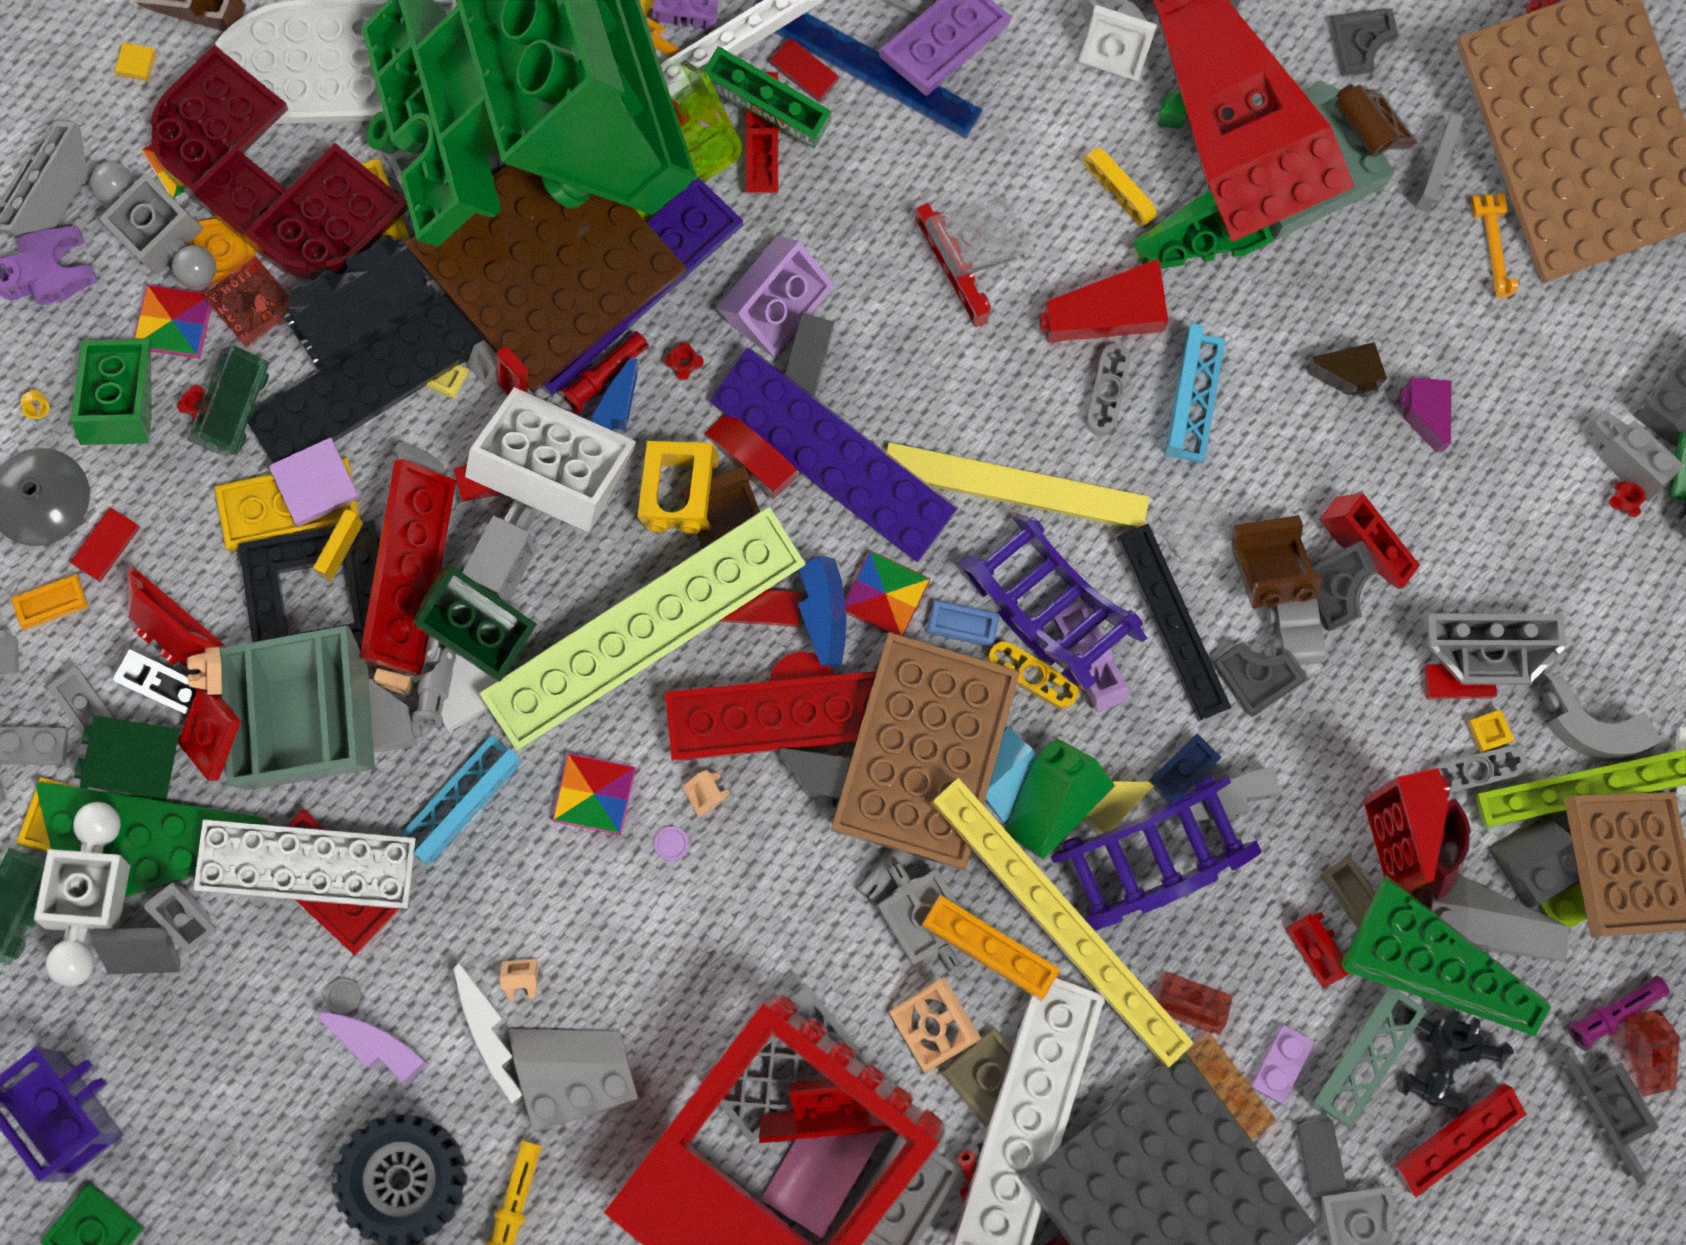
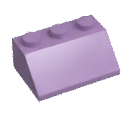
M776 236L716 309L735 330L775 358L797 332L802 313L811 315L835 285L800 241Z

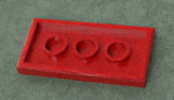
M304 809L286 826L326 830ZM296 900L354 956L400 910L398 908Z

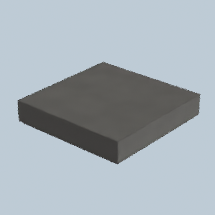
M166 928L95 929L92 931L91 943L108 974L180 973L181 959Z

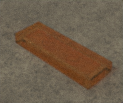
M1209 1034L1186 1052V1056L1250 1140L1255 1139L1277 1122L1212 1034Z

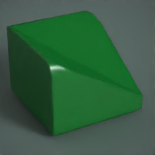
M1178 89L1162 97L1160 114L1156 125L1180 129L1186 117V111L1180 90Z

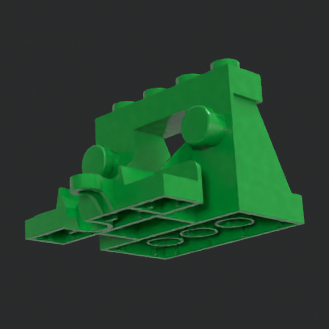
M387 0L361 27L383 111L375 114L369 123L367 142L374 150L386 154H393L399 148L413 155L421 153L400 174L418 241L439 247L475 213L487 217H495L500 213L501 205L487 159V155L498 152L500 153L502 163L542 176V182L551 197L559 204L571 209L582 206L589 200L590 195L594 194L653 215L677 194L683 192L697 178L640 0H456L457 6L448 15L438 3L432 0Z

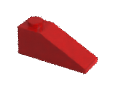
M1364 493L1336 497L1319 518V521L1335 541L1344 549L1359 541H1364L1377 568V573L1398 589L1404 588L1420 566Z

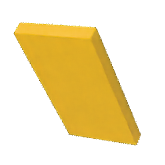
M342 458L345 468L353 482L348 458ZM273 474L214 486L225 548L228 552L238 550L239 543L336 527L346 509L356 513L360 518L356 500L297 527Z

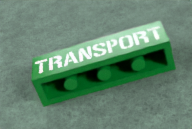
M717 46L702 72L703 85L814 149L831 122V110L720 46Z

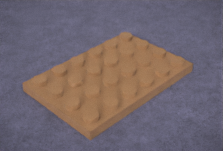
M888 632L831 831L965 871L972 849L932 805L931 801L959 778L984 806L1020 671Z

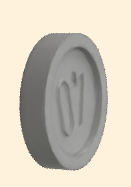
M337 979L326 990V1004L335 1013L348 1014L354 1011L360 1004L361 990L350 979Z

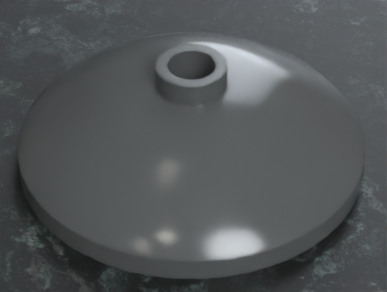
M37 448L18 453L0 466V532L7 538L28 546L48 545L65 538L81 523L89 506L90 487L83 469L71 457L57 450ZM31 486H36V491L31 495H27V490Z

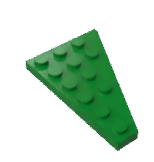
M46 782L35 784L51 850L81 852L82 842L75 835L73 822L77 812L83 806L92 802H103L109 804L117 811L121 821L120 831L111 843L104 846L103 854L121 855L130 865L125 898L195 877L203 820L268 825L267 819L263 817ZM79 893L78 897L83 896L85 893Z

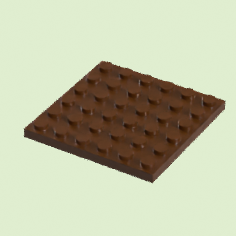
M507 165L493 176L501 205L499 214L495 217H487L475 213L439 247L418 241L416 236L405 245L409 247L419 264L495 351L498 352L507 346L528 368V381L526 384L534 394L685 274L687 269L634 208L591 194L589 200L576 209L567 208L551 197L542 182V176Z

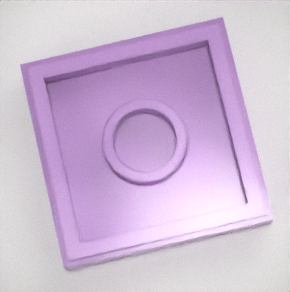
M331 438L269 465L297 527L360 499Z

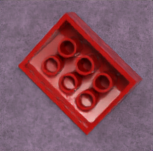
M1439 768L1397 776L1363 799L1383 876L1387 875L1407 892H1411L1434 881L1449 804L1447 797L1450 796L1448 781L1444 776H1441Z

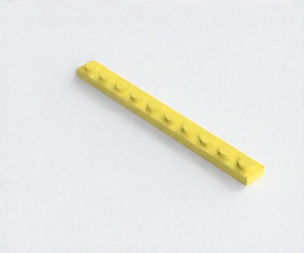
M959 778L931 801L932 805L1164 1066L1170 1067L1194 1044Z

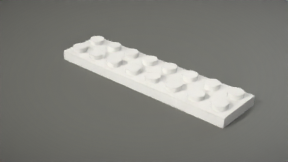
M1056 978L1044 1000L1040 1001L1030 995L952 1245L1031 1244L1042 1206L1022 1180V1177L1060 1148L1105 1000L1101 994Z

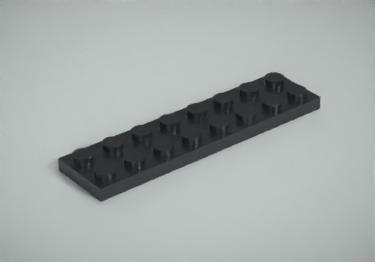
M445 294L432 305L326 370L325 368L244 418L271 461L276 463L328 438L336 442L422 389L432 380L435 381L454 367L469 360L474 345L483 340L487 343L488 341Z

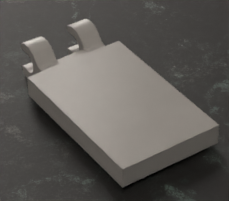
M900 1135L896 1138L847 1219L907 1142ZM934 1151L874 1228L864 1244L917 1245L962 1169Z

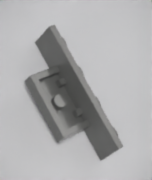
M1571 1047L1565 1049L1562 1054L1564 1060L1561 1061V1066L1567 1077L1571 1081L1576 1079L1583 1090L1579 1095L1586 1109L1590 1113L1595 1111L1602 1124L1598 1125V1128L1607 1144L1614 1143L1621 1156L1617 1157V1160L1627 1177L1633 1175L1638 1184L1645 1181L1646 1172L1628 1143L1659 1129V1124L1622 1062L1589 1078Z

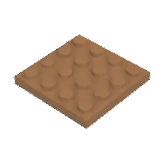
M1675 792L1576 795L1564 798L1591 938L1686 931V844Z

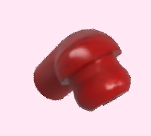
M970 1150L961 1152L957 1159L968 1182V1185L959 1189V1194L964 1203L978 1163L974 1153Z

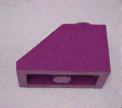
M1412 377L1407 385L1400 390L1399 408H1404V419L1435 452L1443 453L1451 444L1452 380Z

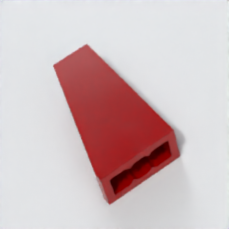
M1160 260L1150 261L1048 300L1044 313L1039 314L1041 333L1046 332L1049 343L1164 332L1168 324V314Z

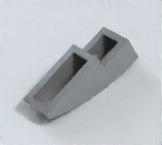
M1275 767L1251 771L1233 778L1229 785L1217 792L1228 819L1244 817L1249 813L1247 802L1271 799L1280 793ZM1205 799L1190 807L1197 824L1214 822ZM1180 818L1175 821L1176 828L1183 827Z

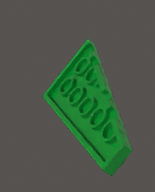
M1387 875L1384 876L1341 963L1345 972L1536 1036L1551 1008L1544 997Z

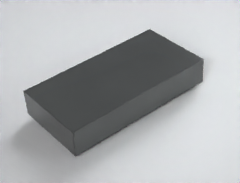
M1333 1120L1296 1125L1310 1198L1348 1192Z

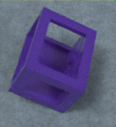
M34 1047L0 1074V1108H7L49 1165L41 1166L1 1111L0 1130L38 1182H66L123 1137L124 1134L95 1096L106 1087L107 1083L101 1077L87 1085L82 1079L94 1067L90 1060H85L74 1068L62 1051L42 1047ZM32 1062L40 1064L11 1088L2 1087Z

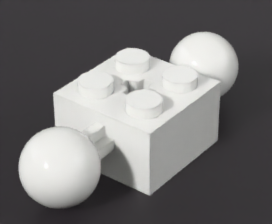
M92 802L83 806L74 818L73 828L75 835L82 842L81 852L50 849L47 852L34 920L46 930L65 931L63 942L52 948L46 960V970L49 977L55 983L64 987H74L84 983L94 970L95 961L93 953L85 945L87 933H92L95 929H119L130 865L121 855L103 854L104 846L111 843L117 837L121 827L117 811L109 804L103 802ZM79 893H85L83 896L78 897Z

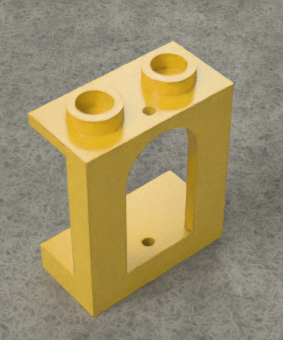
M647 441L638 508V518L645 528L657 533L666 532L667 529H680V531L688 534H697L700 530L711 531V525L707 520L712 468H718L719 454L713 443ZM662 466L693 467L690 497L687 505L678 512H666L658 505Z

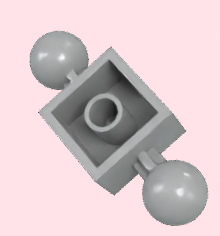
M106 162L94 169L90 178L92 192L100 201L113 204L98 219L144 265L158 274L173 259L172 268L175 277L181 284L190 288L206 286L213 280L216 274V261L213 255L204 247L197 245L188 246L204 228L164 187L147 172L134 183L130 171L122 164L116 162Z

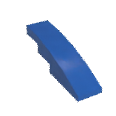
M630 358L610 384L594 412L591 422L612 431L613 429L627 431L639 370L636 358Z

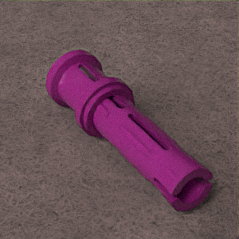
M1656 975L1650 981L1627 993L1607 1007H1594L1591 1010V1014L1579 1022L1571 1021L1568 1023L1567 1029L1578 1047L1587 1051L1592 1048L1593 1042L1603 1036L1614 1035L1618 1030L1619 1024L1640 1013L1661 998L1670 994L1669 987L1660 976ZM1642 996H1645L1643 999H1641V1000H1639L1638 1002L1634 1003V1004L1631 1005L1630 1007L1625 1008V1007H1626L1627 1005H1629L1630 1003L1634 1002L1635 1000L1639 999V998L1642 997Z

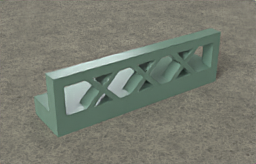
M1389 987L1313 1101L1311 1107L1321 1114L1324 1112L1328 1113L1350 1129L1427 1009L1397 989ZM1397 1002H1400L1416 1013L1409 1024L1394 1026L1391 1011ZM1387 1019L1389 1028L1380 1029ZM1405 1030L1398 1040L1396 1031ZM1390 1033L1394 1048L1388 1054L1375 1056L1372 1043L1373 1038L1378 1034ZM1368 1048L1370 1057L1361 1058ZM1386 1059L1381 1068L1378 1069L1377 1060ZM1371 1062L1375 1077L1371 1083L1356 1085L1353 1073L1356 1064ZM1349 1077L1351 1086L1342 1087ZM1366 1089L1362 1097L1359 1099L1358 1090ZM1352 1091L1355 1108L1349 1117L1330 1105L1337 1093Z

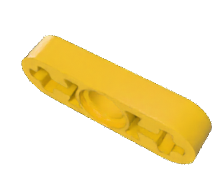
M1096 147L1083 157V163L1088 171L1108 192L1112 191L1118 198L1116 201L1139 226L1144 227L1157 216L1156 208L1151 200L1106 151Z
M999 642L992 647L988 656V662L999 665L997 663L999 657L995 653L1002 654L1005 650L1011 653L1009 659L1018 664L1020 658L1025 660L1019 669L1018 686L1058 709H1067L1075 703L1079 694L1078 686L1065 679L1061 672L1012 643ZM1008 662L1003 665V667L1015 669V666ZM1029 667L1038 668L1043 675L1042 681L1035 685L1026 682L1023 675L1025 669ZM1049 675L1055 678L1051 683L1053 686L1061 688L1063 685L1069 687L1068 694L1072 696L1070 699L1064 697L1062 701L1056 698L1057 691L1050 687L1047 693L1041 691L1046 685Z

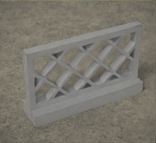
M803 983L788 996L799 1007L797 1012L802 1016L813 1006L816 1007L823 1016L822 1025L827 1029L828 1022L835 1031L826 1032L827 1036L840 1037L856 1053L860 1050L817 998V995L808 984ZM773 1034L763 1046L765 1048L770 1043V1051L762 1052L760 1050L756 1055L769 1057L767 1077L747 1076V1067L738 1079L742 1080L740 1101L723 1099L719 1104L751 1143L759 1137L760 1125L752 1132L743 1122L744 1106L764 1108V1114L769 1113V1108L778 1109L774 1113L788 1112L793 1108L791 1098L784 1105L770 1103L771 1083L790 1084L791 1082L803 1081L797 1080L799 1059H804L796 1052L794 1054L774 1053L776 1036ZM727 1049L696 1074L701 1083ZM774 1057L794 1059L792 1079L772 1078ZM818 1071L817 1076L813 1080L827 1079L826 1076ZM746 1081L767 1082L765 1103L745 1101ZM730 1105H738V1106H739V1113H738V1115H737V1114L735 1113V1111L730 1107Z

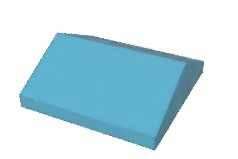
M1009 727L1004 730L985 803L1003 823L1009 819L1032 763L1038 757L1034 749Z

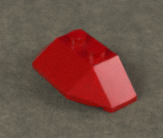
M130 567L128 570V618L138 625L133 631L148 644L153 639L160 644L162 648L158 653L173 666L179 661L188 668V657L205 653V648L219 647L220 649L227 647L135 567Z

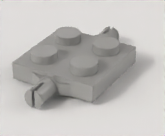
M901 862L889 867L888 871L898 887L892 895L877 903L876 906L911 964L915 965L928 956L939 954L949 972L954 970L955 967H959L962 963L951 948L952 945L921 927L939 895L959 906L938 869L934 868L921 877L910 879Z

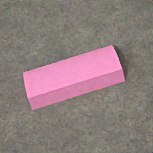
M884 1132L795 1140L761 1200L823 1238Z

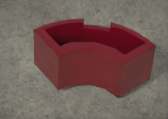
M1455 798L1450 800L1448 804L1434 881L1424 885L1436 900L1444 897L1457 883L1469 849V836L1471 833L1469 821L1463 808Z

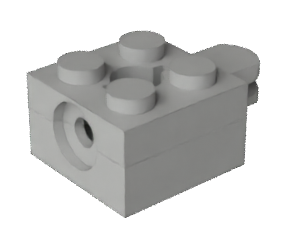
M514 500L504 520L493 515L489 524L485 522L481 526L476 537L478 544L473 553L468 552L460 567V571L507 604L511 600L537 551L532 536L528 532L536 516L537 509L529 505L525 507L524 503Z

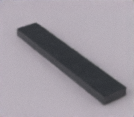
M1149 523L1118 535L1116 539L1198 721L1200 722L1231 709V705Z

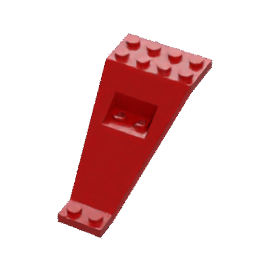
M1152 0L1162 28L1204 176L1230 241H1236L1355 187L1331 125L1228 0ZM1254 94H1260L1262 97V103L1257 107L1251 101ZM1225 107L1230 108L1232 111V116L1228 120H1224L1221 116V112Z

